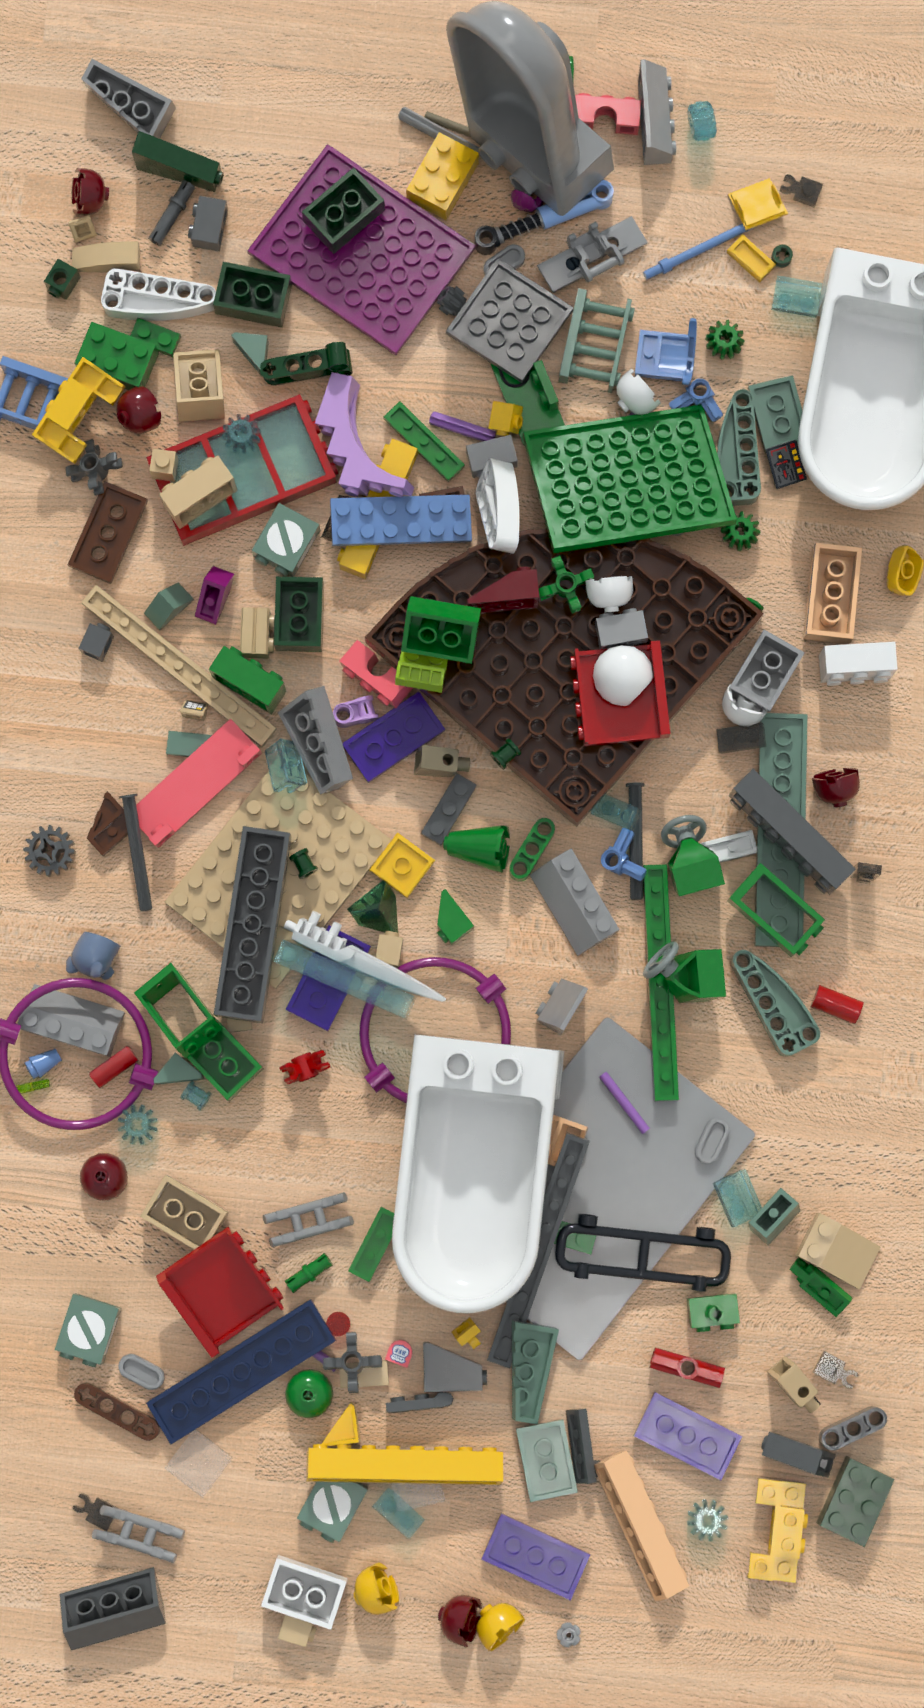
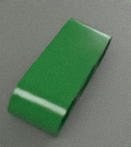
M541 818L534 824L510 864L509 874L513 880L518 882L524 881L531 874L553 838L555 825L552 820ZM546 824L550 827L551 832L548 835H541L538 832V827ZM530 844H534L538 847L539 852L536 855H529L525 848ZM522 864L526 867L527 871L524 875H517L513 871L514 866Z

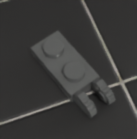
M438 1392L434 1398H429V1394L414 1395L415 1400L405 1401V1396L390 1398V1403H386V1411L390 1414L444 1408L445 1406L450 1407L454 1398L449 1392Z

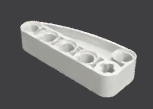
M112 269L105 278L101 303L105 313L112 318L137 320V318L145 321L176 320L213 311L216 291L207 284L123 269ZM117 280H121V282H118V285H114L113 282L117 283ZM138 283L145 284L143 289L137 290L134 288ZM160 287L168 288L163 294L157 293ZM183 291L190 292V295L186 298L179 296ZM205 295H211L213 297L208 302L202 301V298ZM110 301H118L115 307L107 306Z
M489 458L477 483L476 498L489 548L513 554L519 542V497L514 467L512 463Z

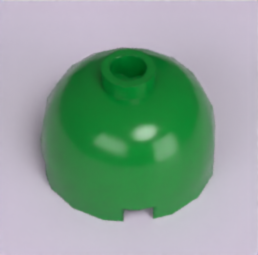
M313 1369L302 1370L293 1375L287 1383L285 1391L286 1403L290 1410L299 1417L307 1419L315 1418L325 1413L331 1405L334 1395L329 1379L322 1372Z

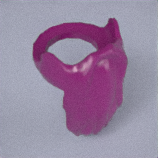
M515 188L511 193L513 206L521 211L532 213L538 207L543 206V201L538 196L536 199H533L528 194Z

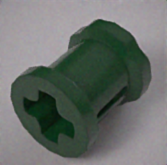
M509 738L505 740V744L496 752L492 751L490 753L495 763L503 770L506 768V764L515 756L521 755L519 748Z
M307 848L289 857L299 872V879L308 877L318 870V867L313 865Z

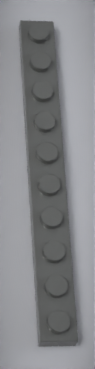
M568 1132L566 1133L544 1196L540 1242L535 1266L521 1289L508 1299L487 1361L509 1369L511 1367L512 1320L527 1321L590 1140Z

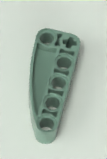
M740 389L734 393L722 423L716 449L727 488L732 493L730 498L733 506L754 504L761 492L754 401L752 394L746 389ZM744 399L747 405L739 406L736 400ZM738 422H747L749 424V428H741L738 425ZM740 444H749L751 446V450H742L740 448ZM748 465L753 469V472L750 474L745 473L742 467ZM750 488V491L753 492V495H749L746 489Z
M747 950L736 952L731 958L732 969L776 1051L781 1056L788 1057L816 1043L820 1038V1029L806 1006L788 983L775 970ZM737 956H745L748 959V966H738L736 962ZM751 976L757 977L760 982L759 987L756 989L748 985V978ZM761 997H766L770 1000L771 1006L769 1009L765 1010L760 1007L759 1000ZM772 1018H778L782 1022L781 1030L776 1031L771 1028L770 1021ZM805 1028H810L814 1032L812 1041L804 1039L802 1034ZM784 1039H786L787 1042L791 1041L793 1044L790 1047V1052L788 1051V1049L784 1050L782 1048V1045L785 1044Z

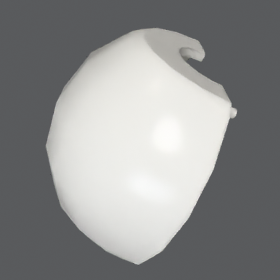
M625 645L611 647L603 652L596 661L593 671L595 687L600 695L610 703L621 706H628L654 677L652 664L646 655L635 647Z

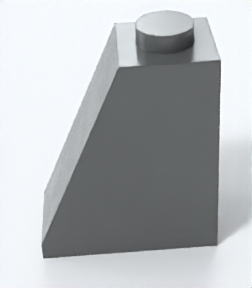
M423 1342L424 1392L483 1391L482 1385H487V1370H482L481 1364L433 1343Z
M769 1432L768 1436L764 1437L761 1446L763 1450L762 1455L814 1475L828 1478L836 1456L834 1453L773 1432Z

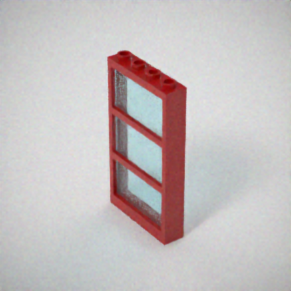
M300 394L165 449L176 452L179 462L175 482L155 479L160 492H162V489L167 484H175L181 480L182 475L187 471H194L199 468L205 459L209 457L214 458L217 455L234 477L238 490L181 529L173 520L183 546L275 509L278 503L282 505L337 483L335 475L339 473L336 465L333 462H329L327 444L325 441H320L318 434L321 433L320 428L315 424L316 420H311L309 413H312L307 400H302ZM152 455L146 457L149 466L151 463Z

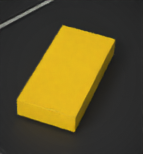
M743 234L726 252L759 283L776 266L769 257Z

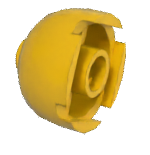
M376 1563L365 1568L355 1581V1592L353 1594L355 1602L365 1611L374 1615L388 1613L397 1609L398 1606H395V1603L399 1602L396 1582L392 1575L389 1578L387 1577L384 1570L388 1568L382 1563Z
M499 1603L495 1606L488 1604L479 1613L482 1617L477 1623L476 1630L484 1647L488 1651H494L508 1640L507 1637L513 1631L516 1633L526 1619L514 1606L508 1603Z

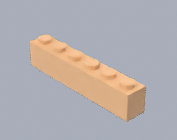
M627 1450L615 1453L594 1464L596 1474L654 1600L668 1599L689 1587L687 1575L683 1568L680 1567L676 1558V1551L668 1541L665 1527L655 1513V1506L649 1499L645 1491L644 1482L638 1476L634 1467V1460Z

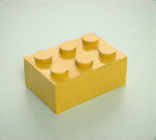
M439 132L408 185L406 198L447 221L479 164V153Z

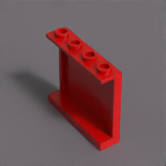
M651 641L650 645L631 646L643 652L652 664L654 677L628 706L610 703L600 695L595 687L593 679L594 665L599 656L608 649L589 651L575 649L574 656H570L571 670H576L577 679H573L574 694L578 693L579 702L575 703L576 717H581L582 726H578V738L583 740L584 746L669 738L671 733L660 641Z
M229 1226L156 1275L159 1286L211 1358L220 1353L218 1349L220 1345L277 1306L281 1310L284 1309L281 1302L284 1297L277 1287L272 1289L268 1283L271 1279L264 1268L258 1269L255 1265L258 1262L251 1250L246 1252L242 1246L245 1243L238 1231L233 1233Z

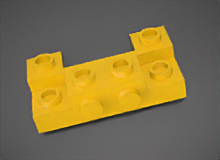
M82 357L68 380H64L59 386V394L55 400H51L46 406V413L32 433V436L75 464L87 444L74 436V431L97 396L113 406L125 386Z
M758 1478L755 1503L772 1505L768 1554L750 1552L747 1577L767 1581L776 1580L796 1583L798 1559H800V1553L804 1554L805 1539L802 1538V1530L807 1528L808 1514H804L805 1509H803L806 1484L796 1481Z

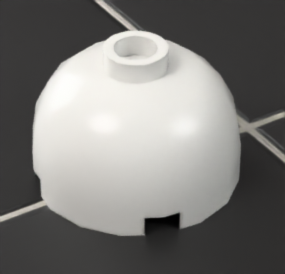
M630 369L621 377L617 384L616 392L620 399L617 403L625 413L630 410L635 415L648 414L658 407L661 402L659 399L654 402L653 396L655 394L639 375L633 377L634 370Z
M632 576L601 578L598 581H594V579L585 581L588 599L594 606L604 608L605 613L619 611V606L627 604L633 594Z
M729 685L722 700V709L727 718L739 726L749 727L759 723L768 711L730 690Z

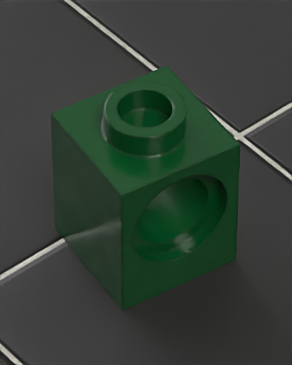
M57 259L45 278L44 283L50 295L67 300L81 277L78 269ZM59 278H66L65 283L61 285L56 284Z

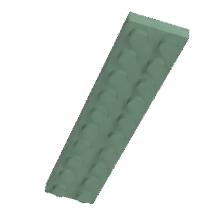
M767 713L760 721L759 775L806 820L808 714ZM758 825L756 867L760 863L764 865L804 901V875L797 868L799 865L793 859L788 860L781 853L780 850L782 848L776 842L772 844L764 836L765 831ZM761 876L756 882L755 913L794 946L803 936L804 912L766 878ZM755 926V946L779 947Z

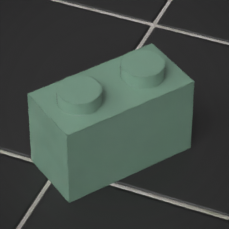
M780 1188L748 1222L750 1230L769 1246L800 1212L799 1203Z

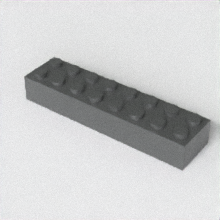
M243 826L213 1014L216 1017L263 1023L292 839L291 834L288 832Z

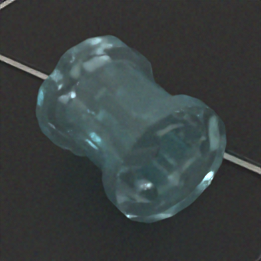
M191 1081L180 1098L182 1100L187 1099L201 1111L212 1093L209 1091L206 1093L195 1086L194 1081Z

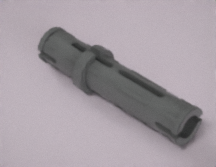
M183 180L174 197H170L168 207L148 237L154 244L162 245L178 215L187 207L186 202L195 190V186L190 182L187 183L186 180Z

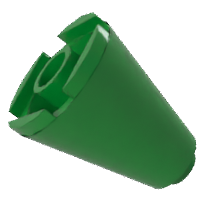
M500 825L453 831L449 833V836H445L443 848L447 850L449 856L502 873V869H505L509 857L510 846L507 845L506 838H510L509 827Z

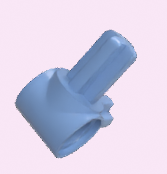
M704 379L694 380L691 385L685 388V393L669 403L671 409L688 407L693 403L695 405H702L712 422L719 420L723 416L722 411L713 398L715 393ZM699 385L707 388L706 393L702 396H697L694 393L695 388Z
M622 828L614 846H609L608 850L602 854L601 864L618 875L624 873L638 881H642L647 870L629 861V856L626 854L635 833L627 828ZM617 855L618 863L611 867L610 859Z

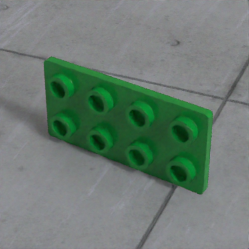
M542 360L533 363L529 380L525 385L517 388L507 386L501 379L498 368L491 364L505 402L523 406V424L518 434L524 446V431L565 425L558 409V398ZM503 371L506 381L511 384H520L519 381Z

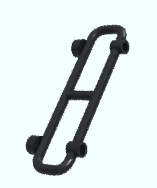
M579 1214L578 1224L564 1226L557 1237L556 1261L563 1270L574 1272L575 1278L588 1279L589 1274L689 1284L692 1285V1290L706 1292L707 1286L715 1287L723 1284L730 1272L731 1251L725 1242L715 1239L716 1229L696 1227V1236L694 1237L597 1226L598 1216ZM571 1233L640 1240L637 1269L569 1262L565 1258L566 1239ZM650 1241L718 1249L722 1254L720 1272L716 1277L647 1270Z

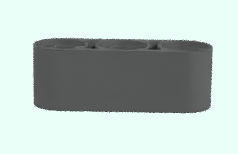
M867 1407L823 1428L819 1433V1442L828 1450L840 1449L882 1429L887 1423V1415L884 1410L878 1407ZM877 1411L880 1414V1421L873 1425L869 1422V1415ZM857 1422L859 1427L857 1433L850 1435L847 1432L848 1424ZM829 1432H835L837 1440L833 1445H827L825 1442V1436Z

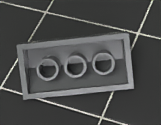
M154 1567L60 1594L63 1634L71 1651L166 1624L164 1604Z

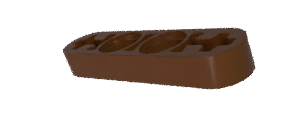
M83 1383L75 1389L74 1398L76 1402L139 1438L149 1441L159 1435L160 1426L154 1418L93 1384ZM89 1388V1394L97 1397V1393L101 1394V1397L96 1401L95 1407L91 1405L94 1400L90 1398L81 1399L82 1394L79 1393L80 1390ZM103 1399H110L113 1402V1410L111 1412L105 1413L101 1410L100 1403ZM127 1410L131 1411L135 1418L133 1423L128 1425L124 1424L121 1420L122 1413ZM139 1416L144 1418L140 1423L144 1425L153 1424L154 1434L145 1435V1429L138 1426L137 1430L133 1429L139 1421Z

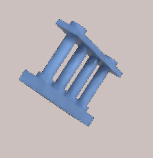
M2 356L0 366L4 371L5 378L0 388V420L3 418L35 430L46 413V406L51 400H55L57 393L59 394V386L64 380L67 381L68 378ZM19 376L26 379L27 384L16 412L4 409L3 406L14 378L17 379ZM41 384L47 386L48 393L38 419L35 420L24 415L35 387Z

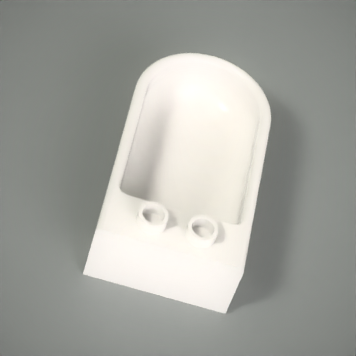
M834 248L824 274L817 310L820 322L799 426V455L810 480L830 499L854 509H885L906 501L924 485V264L843 248Z
M414 1035L392 1229V1247L397 1267L403 1279L420 1298L429 1304L455 1313L486 1311L510 1299L529 1278L535 1266L539 1249L555 1100L560 1097L564 1051Z

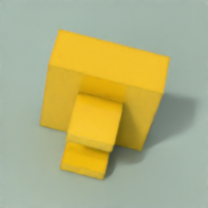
M470 1317L451 1332L461 1346L468 1342L475 1349L481 1344L476 1337L481 1331Z

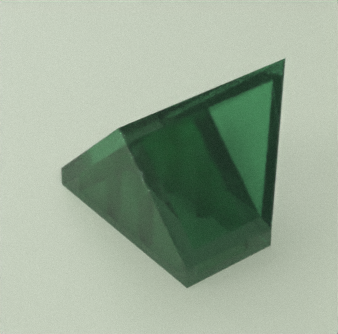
M385 880L381 881L347 909L360 926L384 933L385 931L398 933L396 895Z

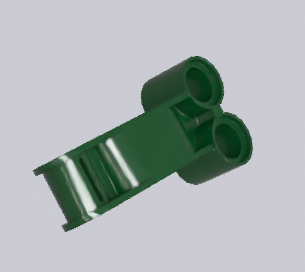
M332 342L327 344L324 349L267 359L261 363V369H259L260 374L269 385H280L329 376L332 372L348 376L353 374L350 350L346 349V343ZM316 360H321V361H322V363H321V365H320L319 367H317V368H313V367H312V364H313L314 361H316ZM294 364H298V365H299V368H298L297 371H295V372H290V371H289V369H290V367H291L292 365H294ZM272 369H275V370L272 372L273 375L269 376V374L271 373V370H272Z

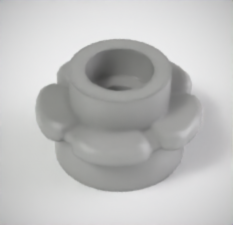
M566 1622L557 1630V1639L560 1640L561 1645L564 1647L575 1646L580 1641L579 1635L581 1631L577 1625Z

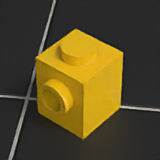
M493 401L488 429L496 430V435L507 436L510 433L518 434L523 424V406Z

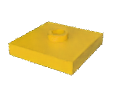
M397 832L369 871L408 898L434 864L435 860Z

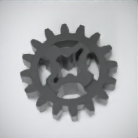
M49 825L46 831L40 826V833L38 834L32 831L33 839L25 840L29 847L23 848L24 852L29 853L25 860L27 862L32 861L29 867L32 870L38 867L37 873L41 875L45 871L48 877L51 876L52 871L60 875L59 869L61 868L67 871L66 863L74 862L70 855L76 854V851L70 848L75 844L74 841H67L70 836L69 833L62 834L61 827L54 831L52 825ZM49 836H56L62 841L54 842ZM40 840L41 843L38 849H35L36 844ZM47 843L54 849L52 850V858L45 853L48 851ZM65 852L62 860L59 862L58 859L61 853ZM38 860H46L50 866L42 865Z

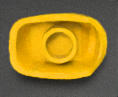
M902 545L895 548L888 565L886 585L891 592L901 596H911L915 592L923 572L924 560L911 546Z

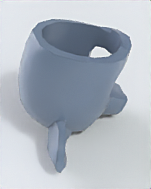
M83 932L71 956L66 960V971L68 973L80 972L91 978L101 977L107 980L114 974L111 963L121 946L103 936Z

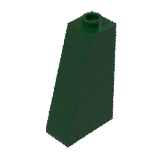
M138 131L132 150L137 170L181 183L183 180H186L187 183L190 182L195 187L215 192L217 185H221L224 172L221 171L219 162Z

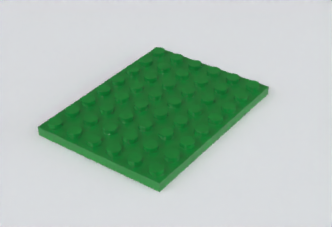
M702 405L523 432V441L553 553L736 525L737 518Z

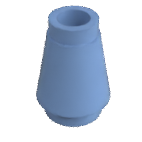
M53 1049L29 1057V1060L24 1062L31 1077L35 1079L37 1077L41 1078L62 1060L57 1050Z

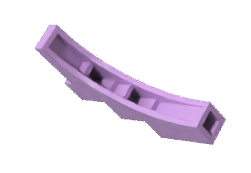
M332 372L315 424L319 426L322 434L332 437L327 454L333 459V463L344 467L338 484L345 490L346 494L353 497H358L359 494L367 496L369 489L381 493L382 490L389 491L390 494L397 497H402L403 495L412 496L414 487L407 479L391 475L377 467L363 449L356 424V401L360 384L352 376Z

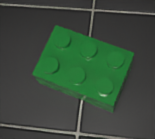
M91 321L74 364L77 366L82 357H84L125 386L124 389L130 390L134 387H146L159 353L154 344Z
M410 596L406 611L401 651L472 664L481 608Z
M223 646L209 668L211 676L222 685L272 715L287 692L282 681L283 678L274 671L266 672L262 669L263 665L252 658L248 661L242 656L243 653L235 647L231 646L229 649Z
M220 1023L223 1028L213 1038L200 1046L195 1053L188 1056L187 1059L230 1102L264 1068Z

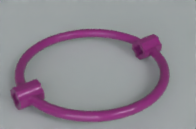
M443 957L421 958L397 967V969L404 973L425 967H446L458 970L475 979L480 984L475 988L487 1004L494 1001L497 1007L502 1029L501 1044L510 1045L511 1023L506 1004L501 996L506 987L495 974L487 978L480 971L466 963ZM379 982L365 1003L360 1021V1046L363 1058L370 1071L364 1078L376 1093L383 1088L390 1095L407 1104L408 1094L391 1083L395 1077L383 1062L377 1066L371 1052L369 1042L371 1015L377 1000L389 986Z
M67 978L52 981L26 995L14 1007L7 1020L0 1018V1074L2 1081L14 1102L30 1117L45 1125L65 1130H84L98 1127L123 1114L136 1101L144 1088L152 1091L154 1078L158 1074V1070L151 1068L152 1044L146 1022L136 1006L124 994L107 984L85 978ZM64 988H88L104 993L116 1000L134 1020L142 1041V1065L135 1063L129 1083L134 1085L131 1092L119 1105L109 1112L87 1120H62L46 1115L34 1108L16 1088L8 1066V1044L15 1045L21 1028V1025L16 1022L20 1015L38 998L52 991Z

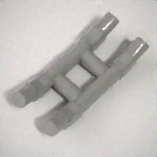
M343 1192L263 1215L265 1224L291 1218L294 1232L269 1238L270 1246L276 1247L353 1225L354 1220L352 1216L326 1222L323 1208L347 1202L346 1193ZM314 1211L317 1225L303 1229L300 1215Z
M105 1505L101 1507V1515L124 1521L120 1535L94 1529L92 1532L93 1539L126 1547L171 1563L176 1561L177 1554L152 1544L157 1531L182 1540L185 1530L123 1509ZM134 1524L148 1528L143 1542L129 1538Z

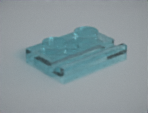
M777 275L771 310L816 318L823 283Z
M741 1169L736 1173L713 1182L731 1227H736L751 1220L762 1208L746 1169Z

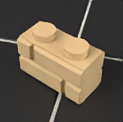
M243 607L241 609L240 651L243 653L242 656L244 658L268 659L269 652H274V638H270V629H274L275 615H271L269 608Z

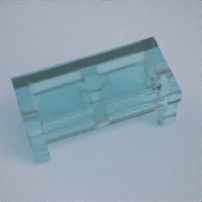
M280 738L265 750L273 791L280 792L285 787H288L287 791L291 793L308 783L302 758L293 741Z

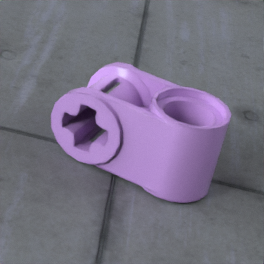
M363 696L336 705L333 710L336 725L340 728H347L379 719L378 714H375L373 696ZM340 711H347L350 717L342 721L337 718V714Z

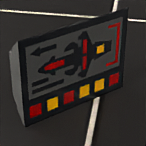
M796 440L784 442L765 450L776 490L807 480Z

